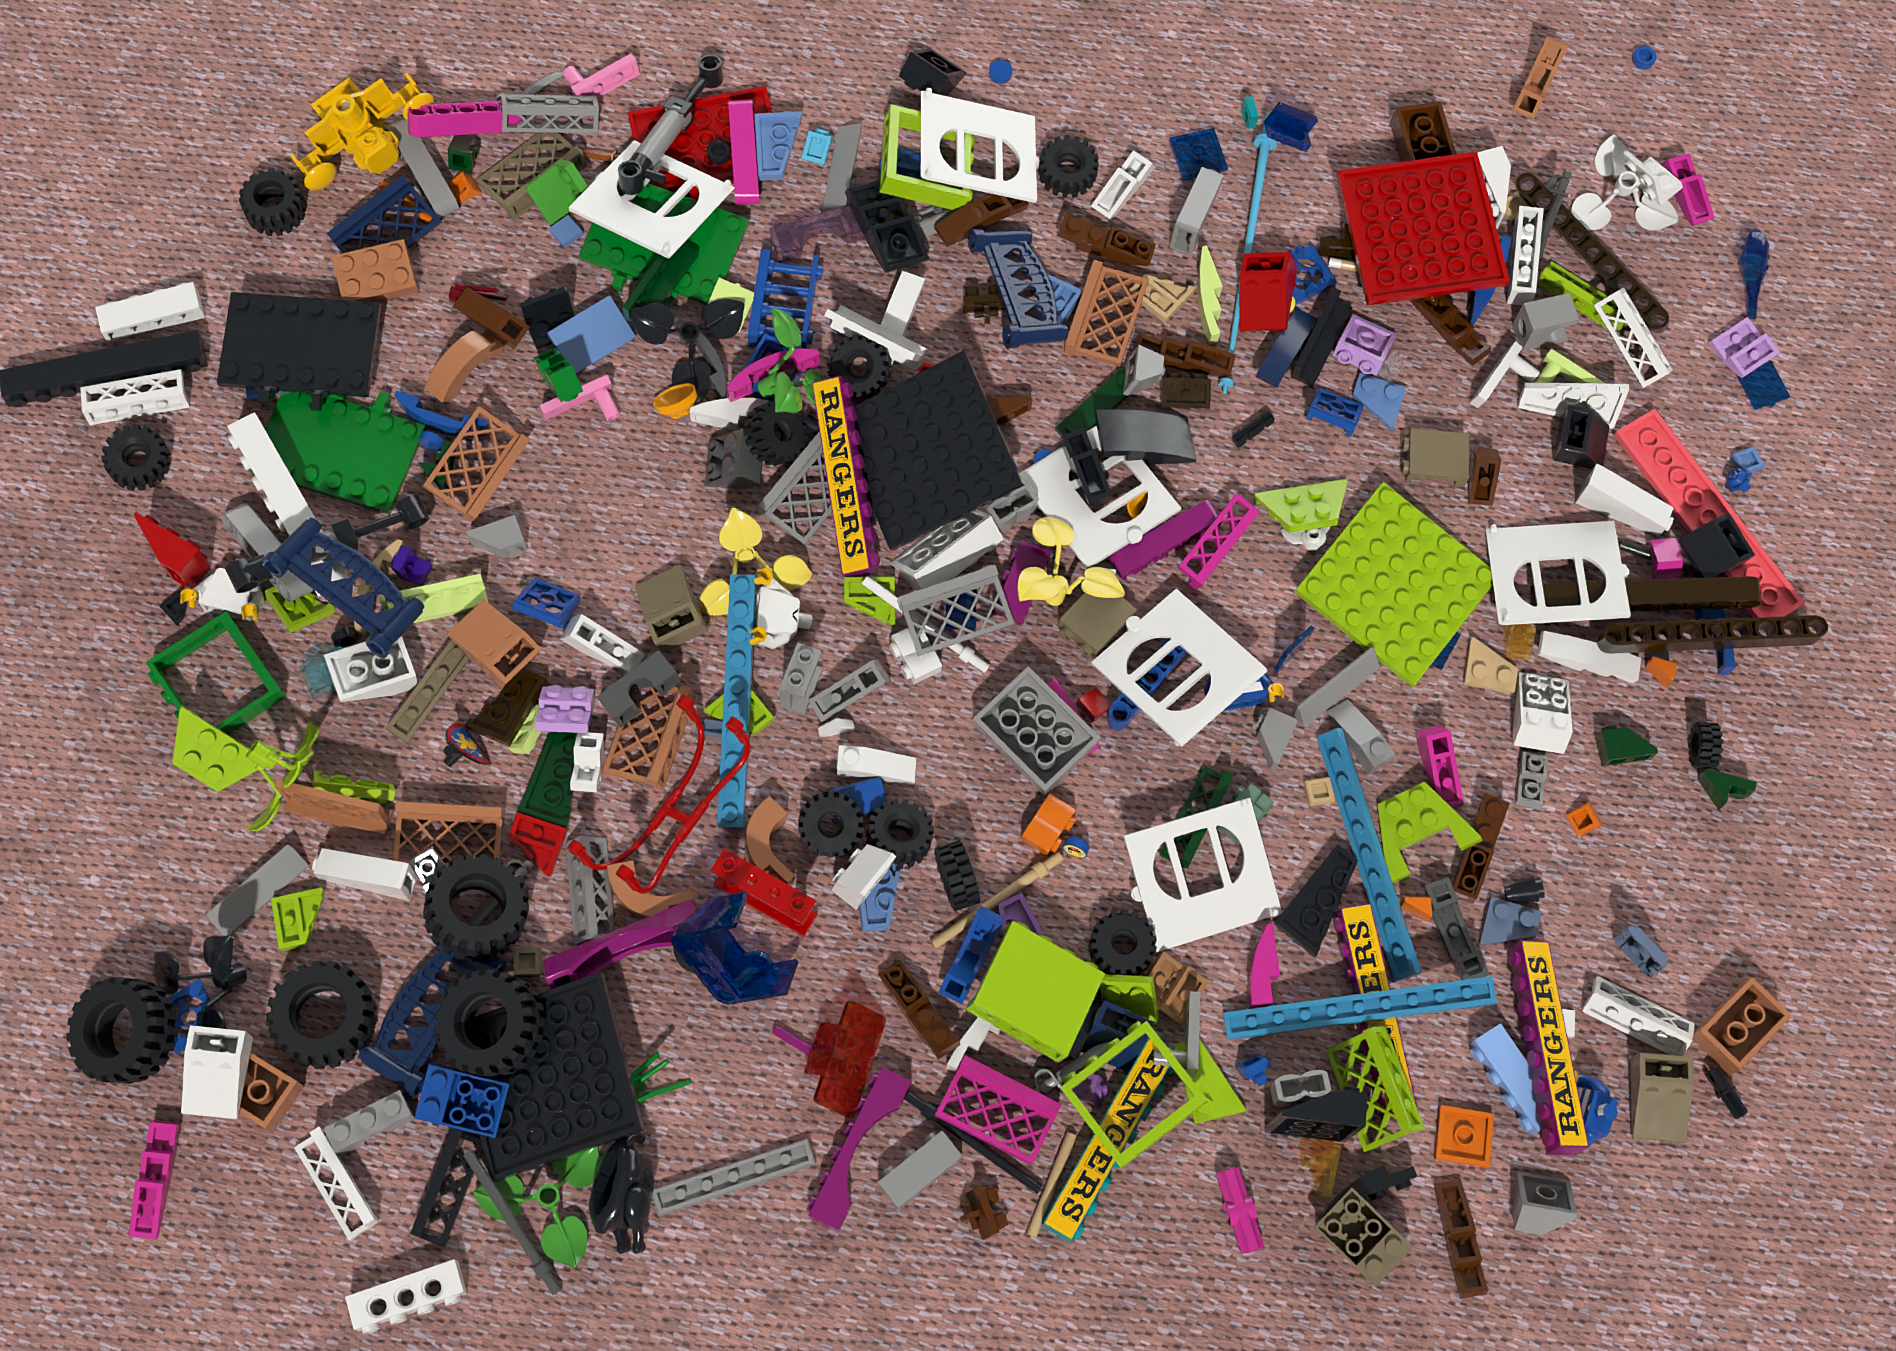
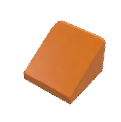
M464 171L460 172L447 184L458 204L482 193L472 174Z
M1653 656L1646 663L1645 668L1667 688L1674 680L1677 663Z
M1589 802L1565 814L1577 837L1604 826L1592 803Z
M1405 897L1400 902L1401 908L1425 922L1432 917L1431 898Z

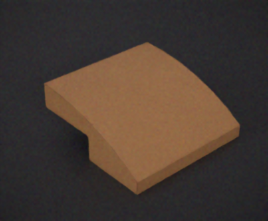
M1165 951L1159 953L1145 975L1153 977L1158 1012L1178 1025H1182L1186 1019V1001L1190 991L1201 992L1202 994L1209 983L1208 980L1189 966L1184 967Z

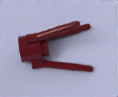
M454 283L449 291V300L454 303L466 287L485 298L503 301L508 299L506 296L487 293H498L499 289L494 287Z

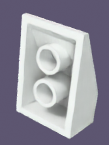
M402 636L394 643L393 651L386 658L376 656L369 650L366 642L324 655L340 702L392 696L414 689L418 685L416 674Z

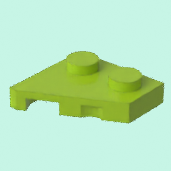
M844 577V604L890 626H895V608L862 584L866 577ZM870 577L895 595V577Z
M322 887L271 898L278 948L281 952L308 946L325 894Z

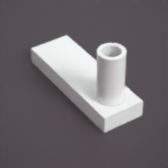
M1514 342L1506 349L1470 401V404L1479 408L1491 395L1508 368H1511L1530 383L1537 378L1540 371L1518 356L1523 348L1521 345Z

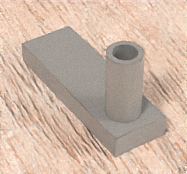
M1190 991L1186 1001L1185 1051H1170L1191 1078H1195L1198 1070L1201 992ZM1154 1049L1153 1065L1170 1066L1159 1050Z

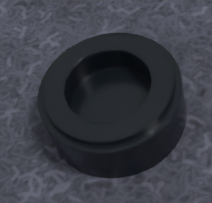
M721 140L711 142L707 147L709 162L714 165L726 164L731 158L729 145Z
M350 626L335 631L331 635V640L335 647L344 648L355 643L359 636L355 627Z

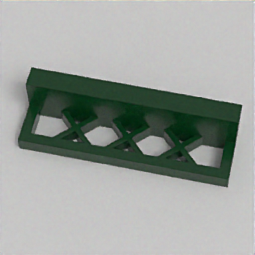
M683 243L670 258L659 254L622 306L624 319L632 323L631 309L651 303L665 304L698 257V251Z
M1204 766L1178 819L1185 817L1188 809L1190 814L1193 815L1194 811L1191 802L1200 797H1203L1207 806L1205 811L1219 807L1234 774L1225 770L1222 775ZM1205 774L1219 780L1216 789L1205 792L1202 784ZM1200 787L1202 793L1196 794L1198 788ZM1213 794L1209 801L1207 795ZM1207 828L1194 831V833L1185 836L1180 835V837L1174 839V843L1181 841L1185 850L1181 859L1179 858L1181 867L1188 869ZM1191 838L1187 845L1185 839ZM1165 843L1159 856L1170 861Z

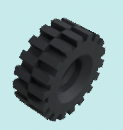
M1065 135L1064 140H1061L1060 136L1055 137L1054 143L1050 140L1046 148L1043 147L1040 155L1038 175H1040L1041 183H1045V189L1049 191L1052 188L1053 194L1056 196L1059 192L1063 193L1062 198H1067L1068 194H1072V198L1078 196V192L1083 195L1086 193L1087 188L1091 189L1093 187V183L1097 178L1099 157L1097 153L1094 154L1095 148L1093 145L1088 148L1087 140L1084 139L1083 142H1080V137L1075 136L1074 139H1070V135ZM1063 162H1071L1077 166V171L1067 174L1062 172L1059 166Z
M852 335V337L843 338L841 343L837 342L834 345L836 347L835 350H831L829 353L831 356L830 361L827 360V366L830 371H827L828 376L831 378L841 376L850 382L853 389L852 397L867 398L871 397L872 394L879 393L880 388L886 386L887 377L890 378L891 376L889 368H892V362H889L888 358L890 355L885 351V347L863 335ZM857 357H863L869 363V370L863 376H856L851 371V363Z
M775 400L757 406L748 413L747 417L749 419L744 422V426H747L748 429L743 430L744 436H748L749 440L745 441L747 446L751 445L750 453L752 455L757 454L759 462L765 461V465H780L796 459L802 453L801 451L806 448L807 445L803 442L808 440V435H805L804 431L808 430L807 425L802 424V421L805 420L803 415L798 416L797 413L775 412ZM774 424L781 431V441L774 434Z
M133 424V429H130L128 425L124 426V431L121 433L118 430L114 431L115 437L113 439L107 438L106 442L109 446H103L102 452L104 455L101 456L104 463L103 466L113 481L117 482L122 488L126 486L131 491H134L135 487L139 491L145 490V485L152 488L155 486L153 483L155 480L161 482L164 479L161 474H168L169 472L167 465H171L169 457L171 454L159 434L155 430L151 431L145 425L141 429L139 424ZM142 451L146 453L147 458L141 465L132 467L128 464V458L134 452Z
M824 791L814 795L805 803L798 819V831L803 843L806 844L810 851L817 853L819 856H827L828 858L842 856L854 849L860 841L864 829L863 814L858 804L850 796L838 791ZM827 814H835L841 820V828L835 834H827L821 828V820Z
M894 799L891 801V805H888L886 801L882 803L881 809L877 807L873 815H871L866 833V844L891 852L896 856L892 864H897V869H903L904 864L911 868L914 866L915 861L918 864L921 863L923 857H926L929 852L934 834V826H931L933 820L931 816L926 818L927 811L924 808L919 811V804L914 802L910 806L908 805L909 800L903 799L902 804H898V800ZM893 829L904 830L909 834L910 838L904 842L896 841L890 836V831Z
M958 840L934 848L938 872L953 910L957 911L979 904L981 900L976 877L962 842Z
M1115 910L1110 912L1108 916L1104 915L1096 923L1090 936L1091 960L1094 959L1095 965L1103 970V973L1139 976L1142 971L1149 967L1156 953L1157 946L1155 944L1157 938L1156 935H1153L1154 929L1152 925L1148 926L1146 924L1148 920L1144 916L1140 919L1137 917L1138 913L1134 911L1132 914H1128L1127 910H1121L1120 913H1117ZM1127 935L1133 942V949L1127 954L1116 952L1113 948V940L1116 936Z

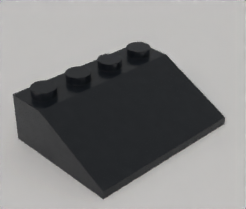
M1343 1087V1090H1338L1283 1110L1265 1127V1133L1345 1143L1366 1127L1368 1093H1361L1360 1089L1356 1087Z

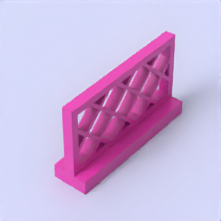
M965 1055L935 1116L1032 1166L1062 1104ZM961 1076L972 1082L974 1091L960 1095L957 1083ZM955 1090L956 1096L951 1097L953 1091ZM990 1090L996 1094L999 1103L984 1107L980 1093ZM976 1095L980 1109L966 1113L962 1099ZM958 1100L962 1111L961 1115L952 1117L943 1112L947 1103ZM1015 1103L1020 1106L1023 1115L1009 1119L1004 1106ZM1000 1107L1005 1121L991 1125L986 1111ZM982 1113L986 1127L980 1129L971 1127L968 1117ZM1039 1115L1048 1120L1044 1129L1033 1132L1029 1121L1030 1117ZM1025 1120L1029 1133L1015 1138L1011 1123ZM1006 1125L1011 1139L1003 1142L995 1139L992 1129ZM1041 1134V1136H1040V1138H1039V1140H1038V1142H1037L1035 1136ZM1031 1137L1034 1150L1031 1156L1020 1152L1017 1142ZM1013 1143L1014 1148L1008 1146V1144Z

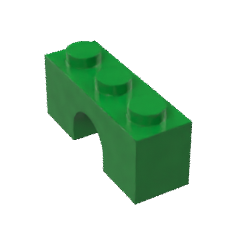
M556 348L533 357L545 385L560 402L572 401L578 397L579 393L583 392L572 364L567 359L564 360Z

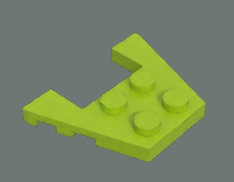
M1426 782L1420 783L1378 804L1384 858L1392 883H1396L1411 875L1400 851L1438 832L1450 828L1461 851L1483 841L1481 836Z

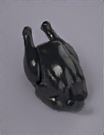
M640 1132L616 1140L606 1150L596 1171V1177L589 1198V1212L595 1231L598 1234H605L607 1230H612L617 1243L616 1250L619 1254L629 1252L631 1249L634 1254L646 1250L644 1226L650 1213L651 1195L654 1191V1173L651 1160L645 1155L639 1154L638 1150L632 1146L634 1142L640 1145L644 1143L646 1136ZM630 1228L633 1232L632 1247L624 1231Z

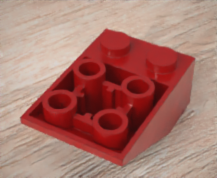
M1290 252L1244 253L1240 271V331L1287 330L1298 269Z
M135 512V519L157 559L169 576L188 589L195 588L211 568L206 561L208 557L200 551L201 547L190 539L187 541L179 538V533L170 527L166 529L160 527L159 522L152 516L146 514L144 517Z

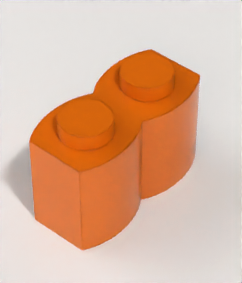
M1050 793L1024 831L1021 840L1048 856L1050 851L1056 853L1063 842V839L1060 838L1064 830L1069 832L1077 820L1074 817L1076 809Z

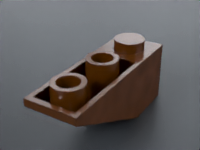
M468 287L465 288L453 305V308L513 350H515L530 326L507 310Z

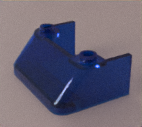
M746 892L708 899L674 930L671 938L674 948L718 1002L728 1005L788 995L799 963L797 959L774 963L761 950L745 952L728 930L737 927L748 898Z

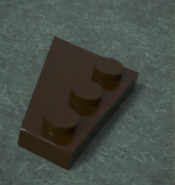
M523 669L501 690L499 697L491 704L488 702L482 708L483 712L474 720L470 719L464 726L477 734L510 747L540 697L542 687H546L548 681L543 676Z

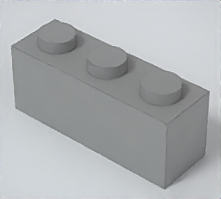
M943 1131L938 1134L935 1132L929 1134L922 1140L924 1145L915 1152L912 1148L900 1158L902 1161L900 1165L895 1169L891 1165L879 1175L881 1180L878 1181V1186L897 1211L962 1160L963 1156Z

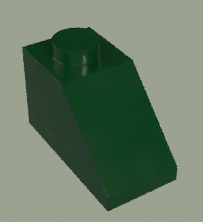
M1607 726L1602 728L1595 737L1602 766L1651 760L1658 753L1657 747L1627 727Z

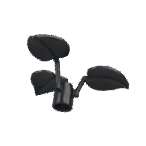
M720 299L710 302L701 313V318L707 326L685 322L680 328L670 329L674 324V315L670 308L660 303H651L631 309V320L638 335L647 343L654 345L663 344L667 340L668 333H678L681 342L688 345L689 364L681 363L675 367L672 372V385L693 384L697 392V399L694 404H697L709 392L711 388L709 376L712 375L711 368L706 362L694 363L693 344L699 339V331L711 329L712 334L719 339H729L735 336L742 324L745 305L743 302L734 299Z
M213 935L205 939L203 956L205 963L211 968V972L180 975L178 974L179 963L174 955L167 951L157 952L154 955V972L157 984L168 995L175 994L178 991V980L212 977L214 985L217 988L223 989L220 994L205 1005V1010L198 1012L197 1026L226 1029L223 1015L212 1006L225 995L232 993V987L246 982L247 974L244 966L240 963L231 965L233 935Z

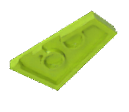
M313 771V788L361 799V797L371 798V801L384 804L387 803V800L394 801L395 787L393 784L367 779H358L357 783L351 782V779L345 775L336 774L329 778L322 776L323 771Z
M1199 1039L1198 1070L1195 1078L1191 1079L1208 1099V1102L1192 1114L1193 1123L1198 1124L1246 1112L1247 1110ZM1185 1042L1173 1045V1049L1185 1051ZM1183 1083L1187 1101H1189L1194 1096Z

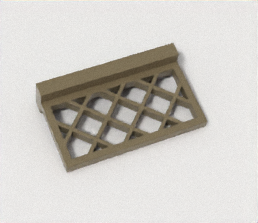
M539 132L477 178L476 183L515 221L535 206V203L525 190V186L560 159L573 162L578 172L584 169L587 163L583 151L578 146H572L559 133ZM551 134L554 138V143L542 144V139ZM527 150H536L535 157L523 158V155ZM541 150H552V157H540ZM557 150L569 151L562 157H556ZM509 164H518L517 171H505V167ZM522 164H534L533 171H522ZM539 164H551L545 170L538 171ZM490 178H499L498 185H487L485 182ZM504 178H516L515 185H503ZM520 178H532L525 185H519ZM514 191L505 200L501 198L502 192Z

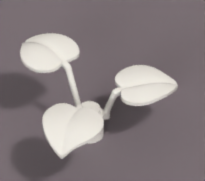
M1616 135L1610 136L1600 146L1594 160L1595 168L1601 176L1608 177L1613 175L1615 180L1618 179L1615 183V190L1603 203L1596 194L1585 193L1580 195L1574 201L1571 213L1588 231L1598 230L1605 227L1611 219V212L1605 206L1617 194L1628 196L1633 193L1635 204L1639 206L1635 211V219L1641 227L1647 230H1661L1677 223L1679 220L1678 215L1668 200L1660 206L1656 201H1650L1643 195L1641 202L1639 201V189L1636 188L1638 177L1635 173L1627 171L1623 165L1625 163L1623 153L1626 150L1631 154L1632 152L1620 142Z

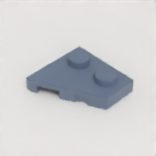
M1491 896L1478 945L1487 946L1488 944L1535 938L1542 911Z

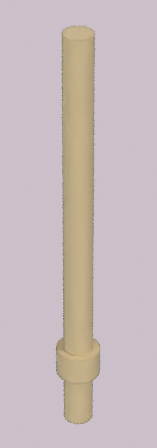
M1056 852L1045 861L1037 862L1028 873L980 906L992 911L999 903L1009 899L1037 878L1040 880L1048 875L1050 869L1064 860L1062 855ZM979 907L930 940L934 948H939L969 927Z

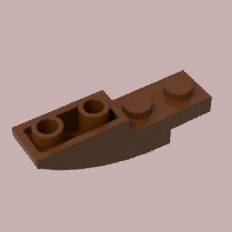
M987 193L947 216L936 224L934 229L946 247L967 239L970 229L981 228L983 231H986L988 225L1026 210L1029 203L1024 200Z
M1068 212L1064 213L1056 235L1077 244L1075 248L1077 250L1124 264L1138 266L1150 265L1156 246L1155 243L1112 226L1109 230Z
M1486 793L1483 795L1476 817L1471 824V827L1481 836L1483 841L1463 850L1452 885L1455 892L1477 900L1510 802Z
M900 959L878 973L882 983L912 1028L938 1060L960 1046L958 1038L930 1003L926 993Z

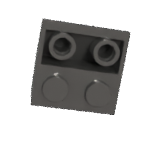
M741 428L709 440L705 470L706 487L747 489L760 484L762 462L757 460V454L752 455L750 453L752 447L751 445L747 446L745 441L749 440L748 436H744L743 430L745 429Z

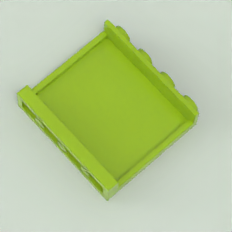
M1012 921L1004 928L1003 932L1005 934L975 996L969 1000L965 1010L1059 1063L1068 1057L1105 973L1098 970L1099 968L1095 964L1087 961L1084 962L1075 957V953L1071 950L1056 946L1050 938L1030 931L1027 925Z

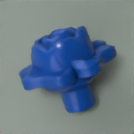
M1746 467L1731 470L1726 477L1727 483L1725 488L1729 489L1731 493L1736 490L1748 491L1751 487L1749 477L1752 475V472L1748 471Z

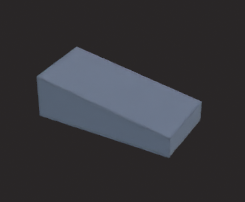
M700 718L705 736L722 739V721Z

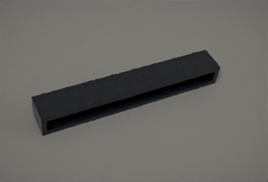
M197 330L0 370L1 397L9 407L20 408L30 402H49L54 397H73L81 392V387L180 369L182 372H197L203 367H208L204 341Z

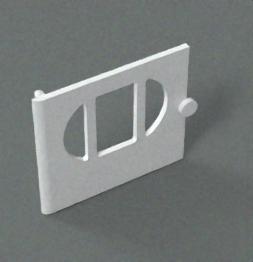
M931 88L921 91V177L923 179L1036 203V169L1039 168V157L1036 156L1035 116L934 94ZM952 131L956 132V170L945 162L939 148L940 139ZM964 133L994 140L995 180L964 172ZM1002 142L1013 150L1019 163L1018 174L1008 181L1003 180Z
M634 140L604 172L596 176L595 181L569 206V211L653 252L670 258L735 187L731 186L729 180L722 182L664 154L652 170L656 172L665 170L686 180V182L656 213H652L630 202L636 195L625 194L620 196L617 191L619 183L618 166L622 162L628 161L641 144ZM647 178L643 181V182H644V187H645V186L648 184V182L650 181V180L647 179ZM696 186L700 193L699 199L691 210L682 215L665 217L692 187Z
M1097 426L1087 431V435L1092 448L1096 451H1101ZM1061 447L1020 472L1024 484L1030 485L1039 498L1038 507L1046 517L1060 519L1071 527L1074 539L1072 544L1068 546L1086 569L1093 567L1129 543H1139L1142 540L1143 534L1181 511L1179 504L1143 460L1125 461L1124 456H1112L1101 463L1103 472L1123 461L1141 485L1098 512L1093 513L1076 492V489L1079 488L1076 479L1069 481L1071 468ZM1144 492L1148 493V500L1144 510L1133 520L1119 524L1101 521V519Z
M1614 521L1497 528L1495 524H1492L1490 529H1486L1498 622L1500 625L1630 618L1631 614L1624 580L1629 575V569L1621 562ZM1582 559L1596 565L1603 573L1606 581L1604 593L1594 603L1589 602ZM1574 560L1581 605L1546 607L1539 561ZM1526 563L1531 564L1536 607L1521 599L1514 587L1515 574Z
M1177 589L1142 619L1137 616L1129 617L1126 620L1128 631L1091 662L1101 674L1174 740L1176 746L1180 745L1181 747L1267 672L1264 665ZM1154 638L1171 639L1132 674H1127L1128 659L1137 646ZM1181 646L1202 666L1160 703H1157L1135 682L1175 647ZM1207 673L1210 674V689L1206 697L1199 704L1181 711L1167 710L1171 704Z
M1250 798L1123 836L1137 886H1134L1131 890V897L1135 901H1142L1148 926L1152 925L1154 929L1153 935H1156L1157 938L1155 944L1157 946L1156 952L1265 918L1278 917L1282 913ZM1218 825L1231 831L1242 847L1243 864L1238 877L1233 883L1230 880L1216 830ZM1207 828L1223 886L1190 897L1174 838ZM1163 842L1166 843L1181 896L1180 899L1167 895L1159 887L1154 877V857Z

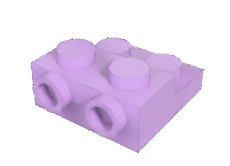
M1353 314L1332 356L1337 357L1338 361L1342 364L1350 363L1359 367L1364 374L1372 373L1377 376L1397 334Z
M560 685L542 687L539 697V710L535 720V731L588 733L595 705L594 689H588L585 686L562 688Z

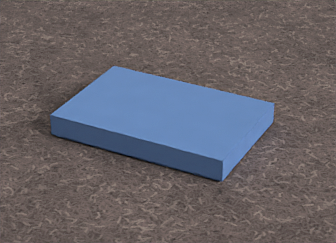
M610 295L547 332L548 337L561 353L563 359H567L572 364L576 374L636 338V335Z

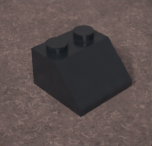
M931 48L910 52L899 77L905 80V85L912 89L926 91L927 88H931L934 94L948 96L967 72Z

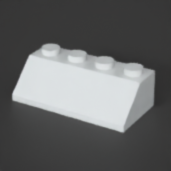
M976 509L928 533L890 563L914 591H918L957 578L959 573L967 567L974 565L986 552L995 549L997 544L1003 540V537L992 516Z

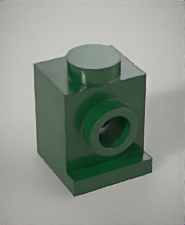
M454 135L447 149L448 168L472 173L473 161H476L478 156V147L476 146L474 136Z

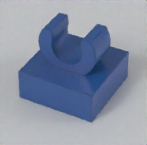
M1256 1054L1235 1066L1240 1076L1246 1079L1251 1078L1254 1085L1257 1084L1260 1087L1268 1082L1263 1071L1270 1068L1271 1065L1267 1057Z

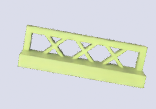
M481 574L400 591L405 599L418 598L425 606L423 613L414 623L472 611L483 599L488 602L486 587ZM379 595L384 611L394 607L391 601H386L383 595Z

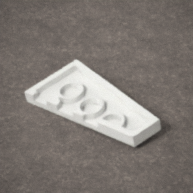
M1525 383L1518 401V408L1561 417L1568 405L1593 410L1611 429H1614L1628 394L1629 384Z

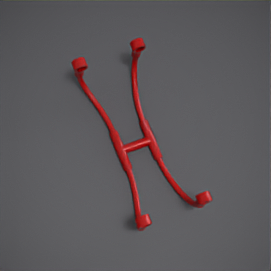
M682 695L676 702V705L685 711L691 721L695 722L697 726V749L682 782L677 788H674L648 823V828L624 853L603 864L592 862V858L585 851L586 848L576 840H572L567 847V850L576 856L584 866L594 870L608 869L607 865L621 863L634 853L650 834L657 830L666 816L683 823L680 830L674 836L675 840L670 845L657 871L646 887H641V883L634 876V871L626 865L622 864L615 874L620 879L625 881L633 891H637L640 894H647L655 887L678 845L683 843L709 808L708 804L743 767L751 751L749 736L743 729L744 724L737 718L731 717L725 724V727L734 733L740 743L744 744L742 757L706 798L699 802L690 815L674 808L697 768L704 747L705 735L700 714L694 708L695 703L686 695Z

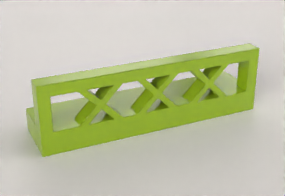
M1551 261L1548 267L1541 273L1537 285L1554 296L1570 293L1575 309L1607 328L1594 305L1608 296ZM1614 300L1602 306L1607 315L1617 316L1618 306ZM1618 322V326H1617V332H1618V333L1620 332V330L1622 329V327L1625 325V323H1623V322Z

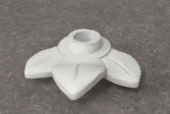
M1330 526L1288 533L1282 528L1281 533L1288 542L1303 544L1306 549L1317 551L1325 545L1326 533L1329 531Z

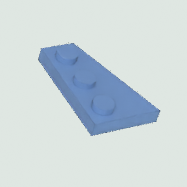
M802 111L755 114L759 181L783 180L801 123Z
M892 864V868H889L888 872L859 906L862 932L885 931L889 929L900 877V869H897V864Z

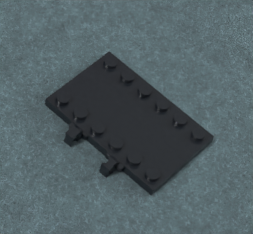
M231 292L217 384L219 387L255 389V393H259L258 402L261 404V407L272 408L270 399L273 398L274 393H279V391L299 392L310 395L312 400L308 405L311 411H322L323 398H329V395L369 397L381 305L378 302Z

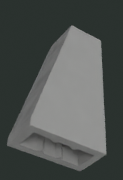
M1201 167L1175 223L1170 248L1192 256L1220 190L1224 175L1219 174L1216 170Z

